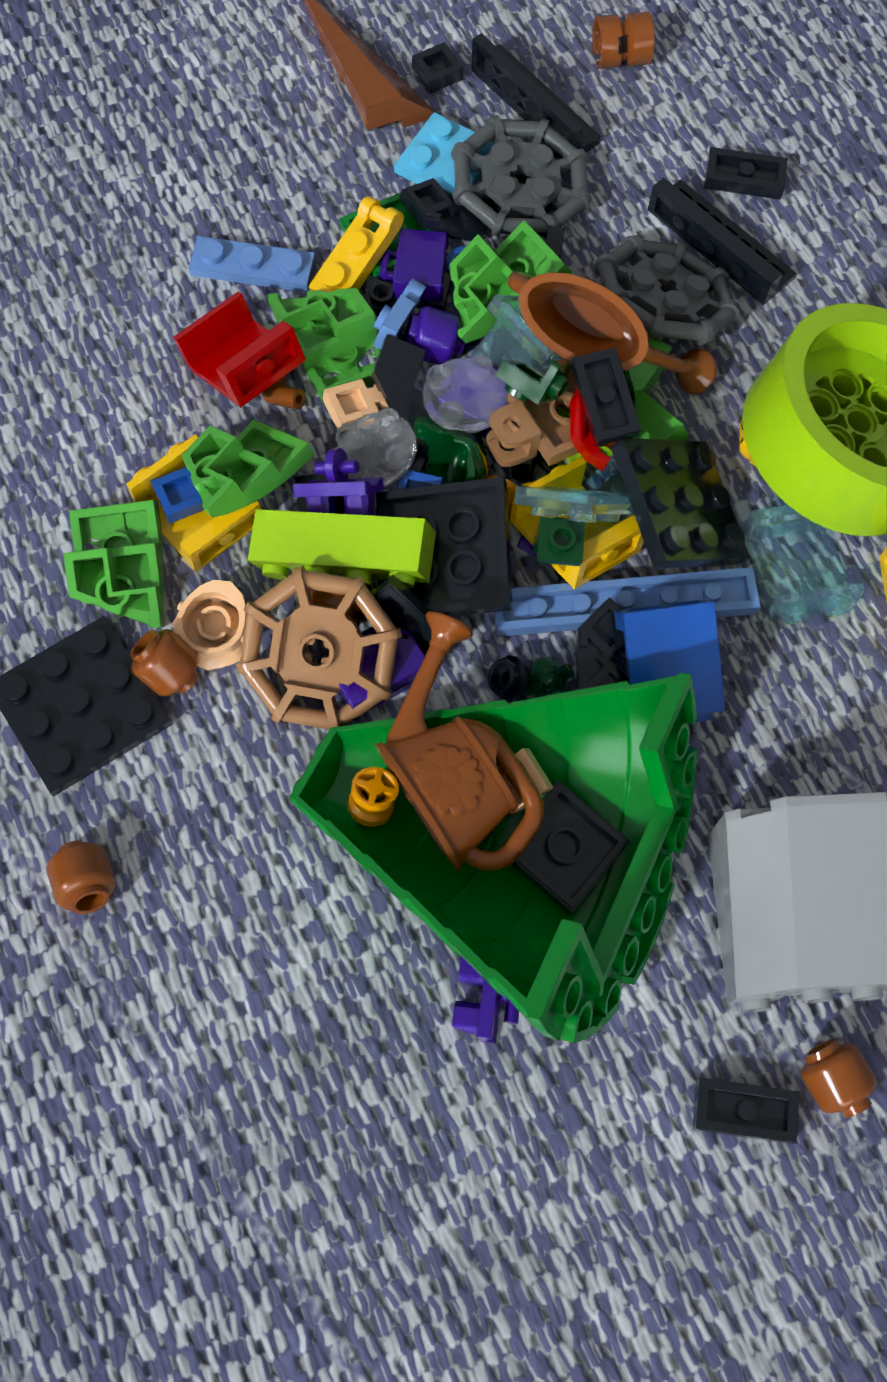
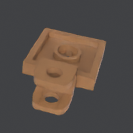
M572 368L568 373V376L571 377L570 384L558 400L553 399L552 402L537 405L529 398L527 401H522L507 393L506 400L509 404L491 414L489 426L493 430L486 436V445L500 466L511 467L536 457L538 450L548 466L579 453L570 439V418L557 414L558 406H563L564 409L570 410V400L577 388ZM500 443L504 448L515 449L512 451H505L500 447Z

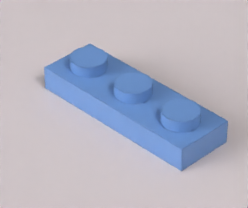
M197 236L189 265L190 276L307 293L315 264V252Z

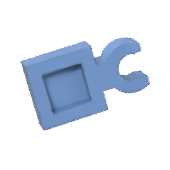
M412 278L393 308L388 305L384 306L373 326L379 330L373 344L374 347L380 350L387 334L395 338L399 336L410 314L418 305L426 286Z

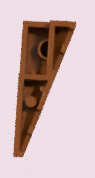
M303 0L340 81L345 83L366 130L399 120L402 127H407L430 118L435 110L320 0Z

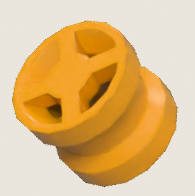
M368 767L356 773L352 780L351 793L348 798L347 809L350 816L357 823L369 827L380 826L389 821L394 812L395 801L399 793V784L396 777L380 767Z

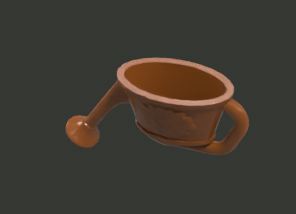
M512 272L508 276L509 287L519 294L520 312L526 325L544 345L564 359L572 362L574 357L616 347L623 371L639 365L642 361L674 371L679 386L689 394H700L706 391L714 382L717 365L714 357L708 351L700 348L692 349L681 358H678L648 345V336L642 321L627 303L604 286L587 278L567 273L552 272L534 277L521 272Z
M429 611L426 613L425 618L431 629L430 647L398 712L385 744L379 742L374 745L389 771L396 777L399 787L455 871L458 873L463 868L462 864L464 862L482 871H498L512 865L522 855L539 830L544 818V801L538 788L503 736L488 724L479 720L460 718L458 716L453 718L452 722L431 729L427 727L424 719L425 705L446 653L457 642L468 640L473 636L470 627L459 619L442 612ZM497 761L523 800L525 814L506 844L496 851L489 852L477 847L510 811L518 808L514 796L497 770Z

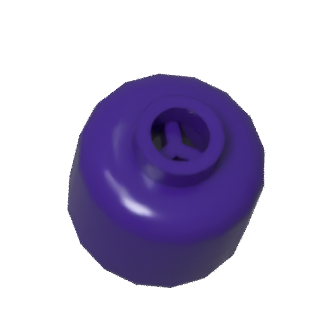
M430 306L422 307L417 314L413 312L410 314L403 341L426 350L423 361L445 366L450 362L453 355L460 356L462 354L465 342L458 336V329L461 327L458 315Z

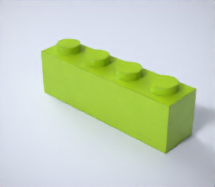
M255 509L248 561L259 568L263 576L278 580H284L288 577V574H292L294 567L304 566L306 570L332 575L346 574L347 577L354 579L360 576L367 580L365 585H371L372 580H386L391 575H394L407 588H413L415 582L429 583L436 531L424 518Z

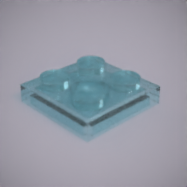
M516 486L515 504L532 506V515L545 517L563 515L569 516V520L595 523L596 520L619 522L620 514H634L628 495L570 487Z

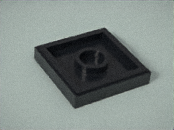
M558 780L553 785L554 788L542 798L544 801V818L539 830L512 866L570 915L577 909L631 841Z

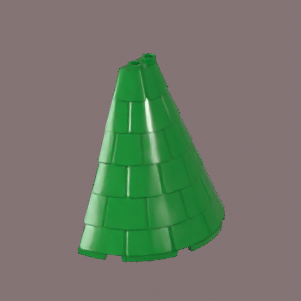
M679 673L676 676L629 685L627 681L511 703H506L505 700H498L445 710L444 708L424 712V719L429 729L452 722V719L458 716L460 718H470L482 721L498 731L514 754L523 748H530L552 786L560 780L631 841L577 909L570 915L512 865L498 871H482L464 862L462 864L463 868L457 873L418 817L400 787L395 801L394 812L389 821L376 827L357 823L350 816L347 809L352 780L356 773L368 767H380L389 771L374 744L379 742L385 744L396 718L330 728L323 741L316 747L314 756L303 775L295 783L290 795V801L326 835L336 840L365 871L376 877L456 955L463 957L500 995L508 999L543 1036L558 1041L561 1039L577 1043L591 1037L606 1025L620 1008L621 984L635 985L650 956L675 884L670 882L673 866L671 853L684 852L692 811L697 765V748L688 745L690 737L688 724H694L697 720L695 691L691 674ZM525 808L515 814L508 813L477 848L489 852L500 849L523 819Z

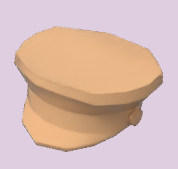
M211 580L200 585L184 602L181 601L178 604L177 610L179 612L172 623L173 632L198 652V667L207 671L229 666L240 661L247 614L243 609L246 603L243 593L231 581Z

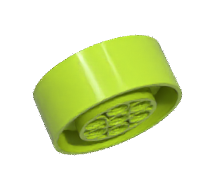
M842 303L826 306L812 312L795 327L750 386L743 405L742 422L745 442L750 456L763 479L779 498L810 521L827 529L855 536L887 534V309L861 303Z

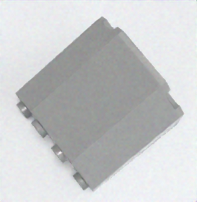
M887 792L786 796L770 800L771 808L736 809L725 812L709 833L708 843L727 1004H741L742 1012H763L772 1010L771 1002L777 1001L784 996L802 995L803 1003H823L833 1001V993H852L853 1001H869L886 997L887 1002Z

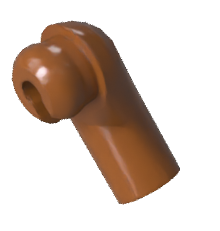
M282 377L261 393L264 400L273 405L299 410L305 404V392L302 389L287 386L285 377Z

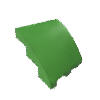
M525 220L516 227L496 250L477 234L449 264L451 281L455 285L453 292L454 306L459 310L461 328L458 329V336L467 344L504 327L522 315L519 306V294L514 292L508 285V276L512 272H521L534 277L552 272L573 273Z
M357 288L336 289L331 292L322 290L307 291L306 297L281 299L279 293L267 295L268 304L277 323L279 324L284 321L293 327L306 358V361L300 365L324 406L325 404L322 400L324 389L363 379L366 387L375 384L371 376L376 363L359 368L360 359L371 347L374 348L376 353L370 355L378 358L380 352L378 348L373 346L378 335L377 328L373 327L376 322L375 313ZM328 373H339V375L324 379Z
M253 419L237 437L209 426L181 456L186 468L191 473L190 478L202 499L204 510L214 518L244 508L263 498L299 471L315 453L308 442Z
M148 500L69 511L74 552L63 553L69 597L104 608L111 613L148 624V626L153 628L164 627L163 543L158 501ZM90 539H96V540H99V541H98V542H92ZM84 542L94 544L100 549L84 550Z

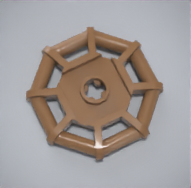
M304 566L294 567L291 575L254 602H247L243 609L247 614L240 663L236 664L238 674L242 673L272 714L271 720L277 724L284 721L329 730L332 727L350 724L382 700L389 701L393 691L390 688L398 638L402 637L400 628H396L366 587L367 580L360 576L354 579L309 571ZM310 589L345 596L338 607L312 603ZM297 593L300 607L289 616L280 620L270 613ZM354 602H356L377 633L362 634L358 624L348 614ZM264 624L273 630L269 657L259 658ZM316 639L324 641V647L329 649V656L323 657L320 663L313 662V654L306 652L307 645L315 644ZM379 643L374 679H371L362 672L365 647ZM272 667L275 673L278 672L285 681L283 684L288 689L283 698L262 669ZM355 682L368 691L367 699L354 709L348 703L341 708L337 706L335 695L341 691L339 683L349 686ZM297 695L322 699L325 711L292 704Z

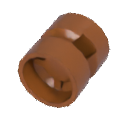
M649 11L627 13L624 20H621L618 14L595 16L592 29V48L594 55L601 54L600 61H595L597 69L619 67L624 60L628 66L651 64L654 54V25ZM619 37H621V46H619Z

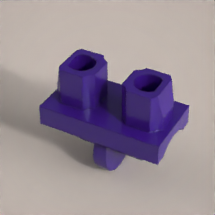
M331 448L326 454L325 461L315 463L316 474L326 475L327 479L293 484L294 497H305L307 512L336 514L335 496H344L345 514L374 516V493L384 491L383 477L348 479L349 474L359 472L358 460H348L347 454L342 448Z
M460 957L458 981L460 984L482 986L481 1003L455 1002L452 1027L471 1035H477L476 1037L481 1042L496 1044L500 1004L505 1005L504 1023L518 1024L519 1011L508 999L500 995L463 957Z

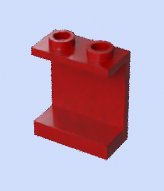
M239 291L173 337L186 365L197 376L240 408L306 361L293 327L282 321L271 330L266 329L254 321L244 296Z

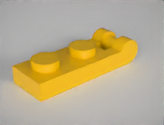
M371 196L364 197L359 204L357 216L308 286L310 291L322 290L331 292L336 289L357 288L359 291L402 227L403 213L393 207L387 209L381 207V202ZM376 222L380 224V226L374 233L370 231V229Z

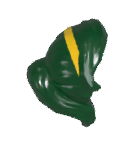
M416 417L413 424L414 434L416 438L422 439L429 446L427 451L428 467L423 470V474L446 479V484L486 479L489 470L487 452L484 450L483 441L478 430L468 422L459 419Z

